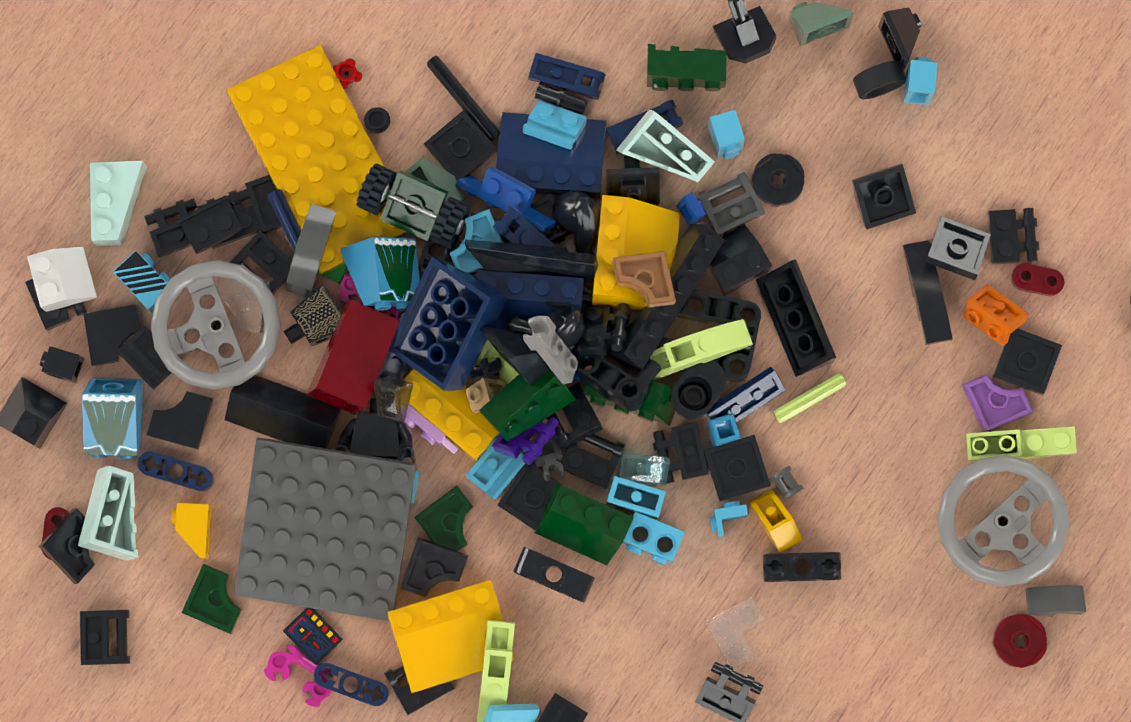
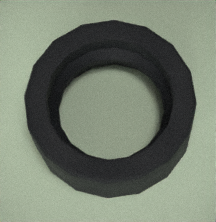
M889 61L862 71L853 78V82L859 98L864 100L887 94L905 84L906 77L899 61Z

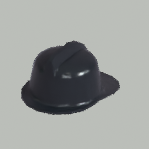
M712 360L688 367L671 392L673 409L680 416L687 419H696L704 416L720 397L726 386V375L723 368Z

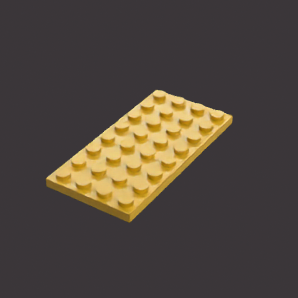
M321 45L226 89L276 189L283 191L300 229L302 230L311 204L336 211L334 225L319 268L321 275L345 264L341 254V248L372 237L399 238L408 233L380 220L383 208L381 213L376 216L356 206L359 190L362 188L361 185L365 181L367 173L369 174L371 167L373 168V165L376 163L384 165Z

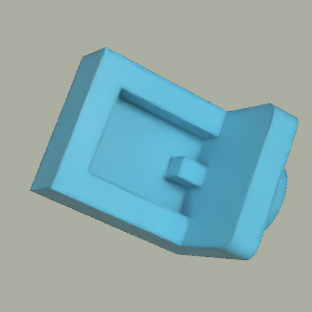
M740 501L724 503V508L714 509V516L709 517L712 532H717L718 538L723 537L722 521L747 517L746 504L740 505Z

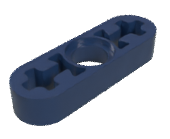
M145 452L138 459L139 470L144 475L200 492L209 490L214 483L212 472L202 466L155 452ZM151 457H154V462L163 465V460H167L163 467V476L159 475L162 470L154 467L147 471V466L144 465L145 460L150 461ZM174 464H179L183 468V474L178 479H172L168 473L169 468ZM188 468H193L190 473L197 476L205 472L204 476L208 479L207 483L197 486L198 482L191 478H188V483H184L189 474Z
M322 663L313 671V679L318 686L371 706H380L388 699L389 692L383 683L330 663ZM327 667L330 669L329 673L338 677V671L342 672L343 675L338 681V689L333 687L336 681L328 679L325 683L321 682L322 677L318 675L319 671H324ZM350 676L358 681V688L352 693L347 692L343 687L344 680ZM363 681L368 682L366 685L368 689L375 690L376 686L380 687L379 692L383 694V697L377 698L375 702L372 701V695L363 692V698L359 697L358 695L363 689Z

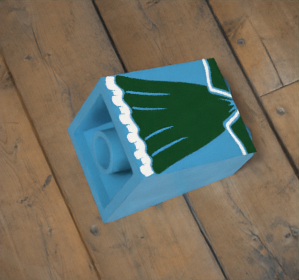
M372 237L341 248L342 257L364 306H375V310H387L391 306L396 307L397 311L407 309L420 282L415 239Z
M90 379L82 393L84 455H91L93 458H105L108 455H114L120 459H131L138 455L142 443L143 379Z

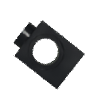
M49 346L48 352L44 351L40 360L41 371L46 375L77 383L84 358L78 354Z

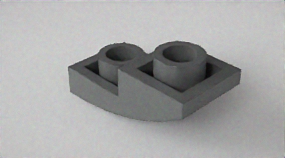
M1054 585L1025 589L1028 615L1052 617L1057 613L1081 615L1086 612L1083 586Z

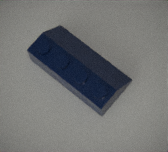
M477 270L476 272L477 279L489 284L508 297L493 327L495 329L507 330L506 323H509L510 319L515 317L525 321L536 316L549 317L557 309L547 307L545 305L546 301L569 302L574 304L582 313L584 278Z

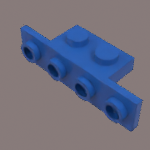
M493 166L487 168L483 182L471 175L457 180L456 185L463 188L465 193L480 197L486 201L487 205L493 208H500L505 211L508 206L513 207L539 232H545L556 225V221L530 208L536 193L535 189Z

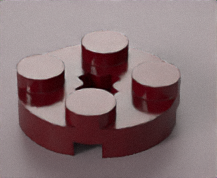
M1015 614L1004 618L997 625L992 645L1002 662L1011 667L1024 668L1036 664L1044 656L1047 650L1046 631L1042 623L1035 617L1026 614ZM1015 634L1017 636L1022 634L1026 636L1024 641L1027 645L1025 647L1019 646L1017 648L1014 645L1015 640L1013 637Z

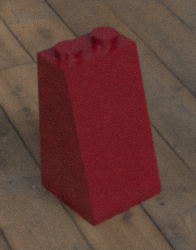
M361 299L347 302L306 395L353 415L366 409L400 320L395 319L394 314L387 310L377 311L370 308V306H364Z

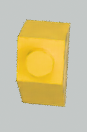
M772 489L749 502L766 534L779 553L803 541L794 519Z
M177 503L176 509H172L171 524L175 525L177 533L201 559L209 560L212 506L209 504Z

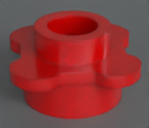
M351 58L346 59V61L341 62L339 65L333 66V70L343 89L348 88L349 84L353 82H360L362 80V73L357 71L355 67L356 62Z

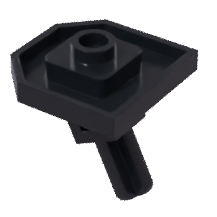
M728 0L733 18L712 26L723 50L726 51L728 59L746 64L769 54L777 38L761 6L747 11L744 0Z
M624 154L623 169H606L608 196L628 197L655 206L660 204L659 167L642 168L640 167L639 159Z

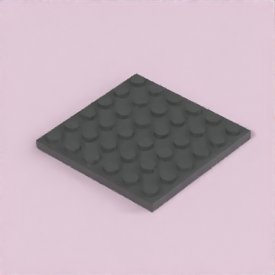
M258 437L255 444L234 595L389 621L388 612L395 610L417 464Z

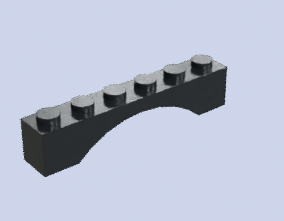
M690 224L676 245L675 257L669 271L676 299L675 304L650 308L646 306L633 322L626 327L627 339L626 343L623 344L622 350L615 352L610 348L608 354L626 369L643 370L725 241L707 224Z

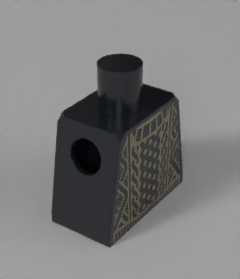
M323 284L290 312L297 323L283 332L291 344L303 337H306L311 346L331 339L341 313Z

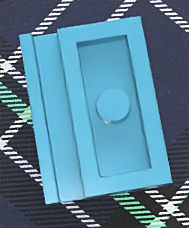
M538 100L528 117L527 123L523 126V133L572 150L574 142L577 141L586 125L587 117Z
M491 444L465 476L496 501L525 465L522 461L524 455L520 453L518 458L514 459L495 452Z

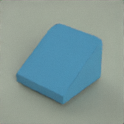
M733 413L708 421L712 447L741 439Z

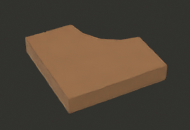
M665 251L615 257L612 259L617 286L629 287L637 291L645 299L648 308L675 304L676 299Z

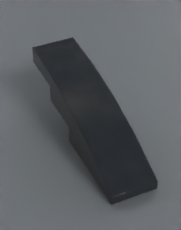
M929 240L903 245L912 296L915 298L925 345L953 340L937 268L925 262L930 249Z

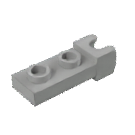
M548 316L530 318L528 323L532 328L533 335L525 334L523 335V340L531 350H536L562 384L572 383L578 361L555 332V324Z

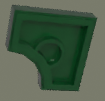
M456 485L414 518L432 542L456 551H460L468 545L463 535V523L473 506Z
M203 564L181 613L232 634L242 609L233 604L228 596L226 584L229 575Z

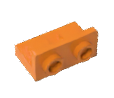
M987 284L968 299L963 317L991 339L1004 346L1008 343L1010 334L1027 321L1029 313Z

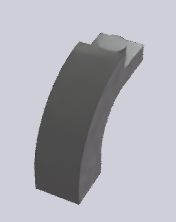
M314 204L310 205L290 266L286 291L308 297L314 291L322 257L334 225L336 211Z

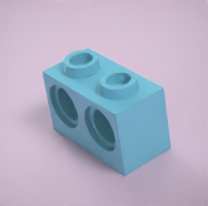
M917 57L915 60L910 61L905 75L903 103L930 104L935 94L938 62H931V59L927 57Z
M635 512L623 543L627 545L626 550L637 555H641L642 551L652 555L650 560L665 566L667 562H673L685 532ZM635 529H645L648 533V538L644 542L635 541L632 536ZM662 538L671 540L673 544L672 550L666 553L661 552L657 547L658 541Z

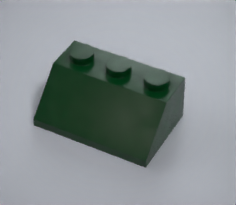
M555 484L534 533L597 562L608 565L623 543L633 517L563 485Z

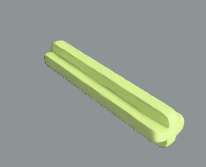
M838 373L777 408L773 412L775 418L779 423H783L840 390L846 385L844 377Z

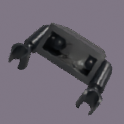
M370 398L369 413H358L357 418L351 419L341 433L338 444L333 448V450L385 459H399V461L410 457L412 463L416 462L411 433L404 421L397 419L395 414H385L386 399Z

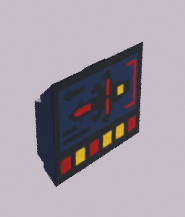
M307 607L283 630L292 642L316 665L343 640L314 608Z

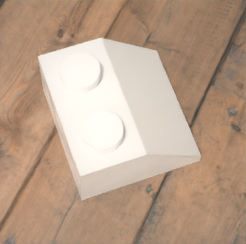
M84 247L51 249L27 256L39 304L45 312L97 298Z

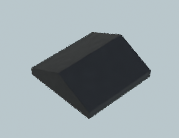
M902 163L852 180L855 200L866 230L916 213Z

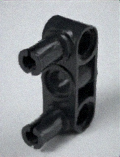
M612 345L607 346L606 354L582 356L579 354L576 357L578 361L577 372L580 380L604 398L613 401L628 411H636L643 406L644 397L649 390V384L662 370L656 361L649 359L643 370H640L636 376H630L615 364L606 361V358L609 356L608 351ZM586 366H594L590 370H583ZM636 392L634 396L626 397L628 393Z
M523 547L513 569V572L583 603H585L595 580L591 575L526 547ZM550 568H558L562 572L560 580L550 582L546 578L547 571Z
M841 553L763 554L764 582L842 580ZM797 561H807L810 565V570L806 574H798L794 569Z

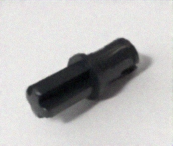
M541 82L535 93V99L543 100L578 114L585 112L588 102L585 99L566 93V89L561 91Z

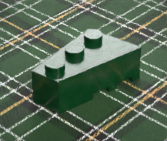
M648 44L647 87H652V90L666 91L668 87H678L680 91H693L694 87L705 88V91L715 92L720 91V88H725L726 51L694 48V51H679L678 46H671L670 51L656 50V44Z
M652 381L649 384L648 393L644 397V404L636 411L625 410L613 401L601 396L588 385H585L583 394L590 398V403L605 407V404L613 406V410L627 415L630 412L650 422L654 420L670 426L675 413L671 403L672 389L666 384ZM630 392L626 397H632L636 392Z
M549 369L532 386L520 375H517L479 411L508 442L574 402L576 398L565 384L560 382L553 371Z

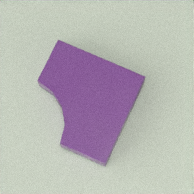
M988 374L962 385L983 432H990L1033 413L1023 388L1015 390L1001 388L993 383Z

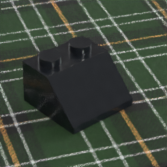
M744 224L722 236L725 241L708 266L725 296L769 272L772 264L758 240Z

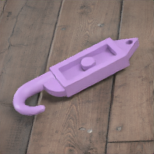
M376 381L375 390L403 414L400 419L410 428L416 425L423 431L420 436L432 446L436 442L440 446L443 445L453 454L456 453L458 448L447 439L443 432L406 401L404 402L390 389Z

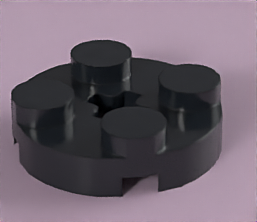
M773 153L763 157L755 166L752 176L753 189L760 200L773 207H780L794 202L802 193L805 183L803 167L791 155ZM775 173L778 176L783 174L785 176L783 179L784 185H774L772 183L774 180L772 175Z

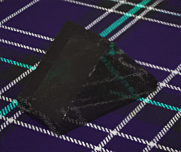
M390 376L376 379L374 389L378 416L403 424L414 383Z

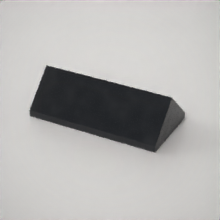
M796 259L756 279L795 377L833 363L836 355Z
M254 375L242 384L233 387L230 392L224 420L279 441L327 449L341 409L310 397L301 391Z

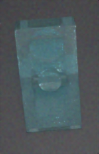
M622 453L618 477L644 485H666L670 458Z

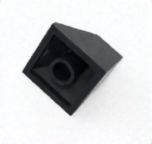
M909 7L884 12L878 25L893 60L900 62L903 71L907 66L918 38L919 28H921L919 17L916 13L912 14Z
M486 326L480 329L498 354L530 386L550 369L539 353L528 347L523 340L522 334Z
M21 377L0 411V426L40 449L68 403Z

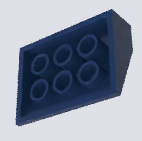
M502 112L496 169L536 190L537 194L552 193L553 195H561L562 193L577 190L587 193L591 198L600 199L606 120L587 119L586 125L577 141L574 142L572 150L524 134L523 126L527 123L530 114Z
M431 257L399 323L389 351L442 390H463L487 341V338L480 329L484 326L494 327L508 297L476 277L436 257Z

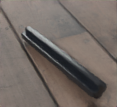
M437 55L432 57L427 62L428 68L490 141L495 140L500 135L498 128Z

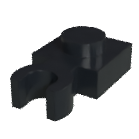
M497 357L490 363L488 358L481 360V365L473 368L465 384L466 389L483 377L497 380L500 376L499 371L503 368L500 357Z

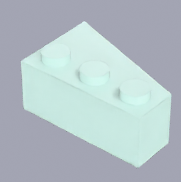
M650 109L616 150L696 182L700 181L715 162L660 115Z
M143 161L90 163L91 241L96 246L123 245L133 215L132 211L136 198H138L140 193L139 189L142 179L147 170V166Z
M106 466L97 470L78 546L126 561L138 558V549H136L135 544L137 528L136 524H134L133 508L135 507L133 473L112 466Z

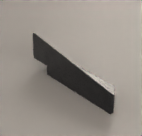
M465 239L466 249L471 252L485 270L561 277L567 275L592 281L598 269V261L595 254L568 252L567 248Z

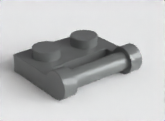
M745 172L738 174L736 179L707 193L703 191L696 194L704 206V211L714 231L719 235L727 233L765 214ZM741 187L743 188L744 194L715 208L712 207L710 202Z

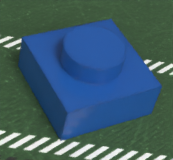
M693 192L684 196L676 205L688 225L699 223L706 215L702 202L694 196Z

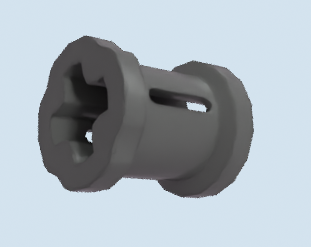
M790 466L769 478L771 482H775L783 494V501L804 489L794 479L790 472Z

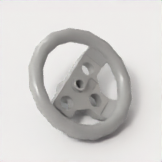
M219 260L191 265L172 277L156 299L150 324L154 348L168 371L189 385L212 390L238 386L261 372L276 351L281 329L277 300L264 280L243 265ZM218 276L238 281L252 291L262 307L265 327L261 344L247 362H245L233 330V325L229 320L212 277ZM187 287L195 305L189 321L180 327L167 329L171 305L180 292ZM207 295L215 298V305L211 309H204L201 306L202 299ZM216 322L221 323V328L219 330H213L214 328H216ZM195 329L199 331L200 338L196 343H188L186 341V334L188 331ZM225 344H231L234 347V354L230 358H223L220 355V349ZM201 350L215 357L220 373L214 374L195 370L182 361L178 355Z
M1008 455L980 458L958 471L943 492L937 515L941 543L954 565L975 581L999 587L1026 584L1047 572L1064 550L1070 526L1066 499L1053 477L1031 461ZM1004 471L1022 475L1029 479L959 542L956 536L954 514L959 497L970 483L985 474ZM1017 497H1024L1028 501V509L1021 512L1015 508L1014 501ZM1048 500L1051 507L1053 527L1049 543L1045 547L1031 534V513ZM1004 517L1006 519L1004 526L998 524V518ZM983 532L989 537V543L986 547L976 545L974 538L977 533ZM1017 534L1023 535L1027 540V545L1022 550L1015 548L1013 545V538ZM990 550L1009 551L1024 566L1015 569L998 570L982 566L978 562Z

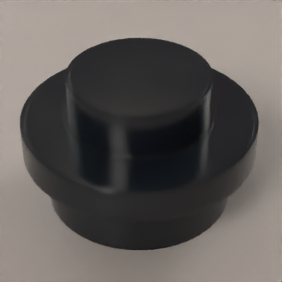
M375 107L365 114V126L372 133H383L390 126V116L383 108Z

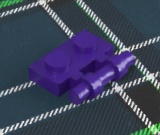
M550 417L546 424L542 423V420L508 442L499 434L492 446L495 452L517 459L522 451L526 452L522 461L527 465H531L533 460L539 458L543 452L542 447L547 440H551L555 435V428L559 422L553 417ZM534 433H537L538 436L534 442L529 441Z

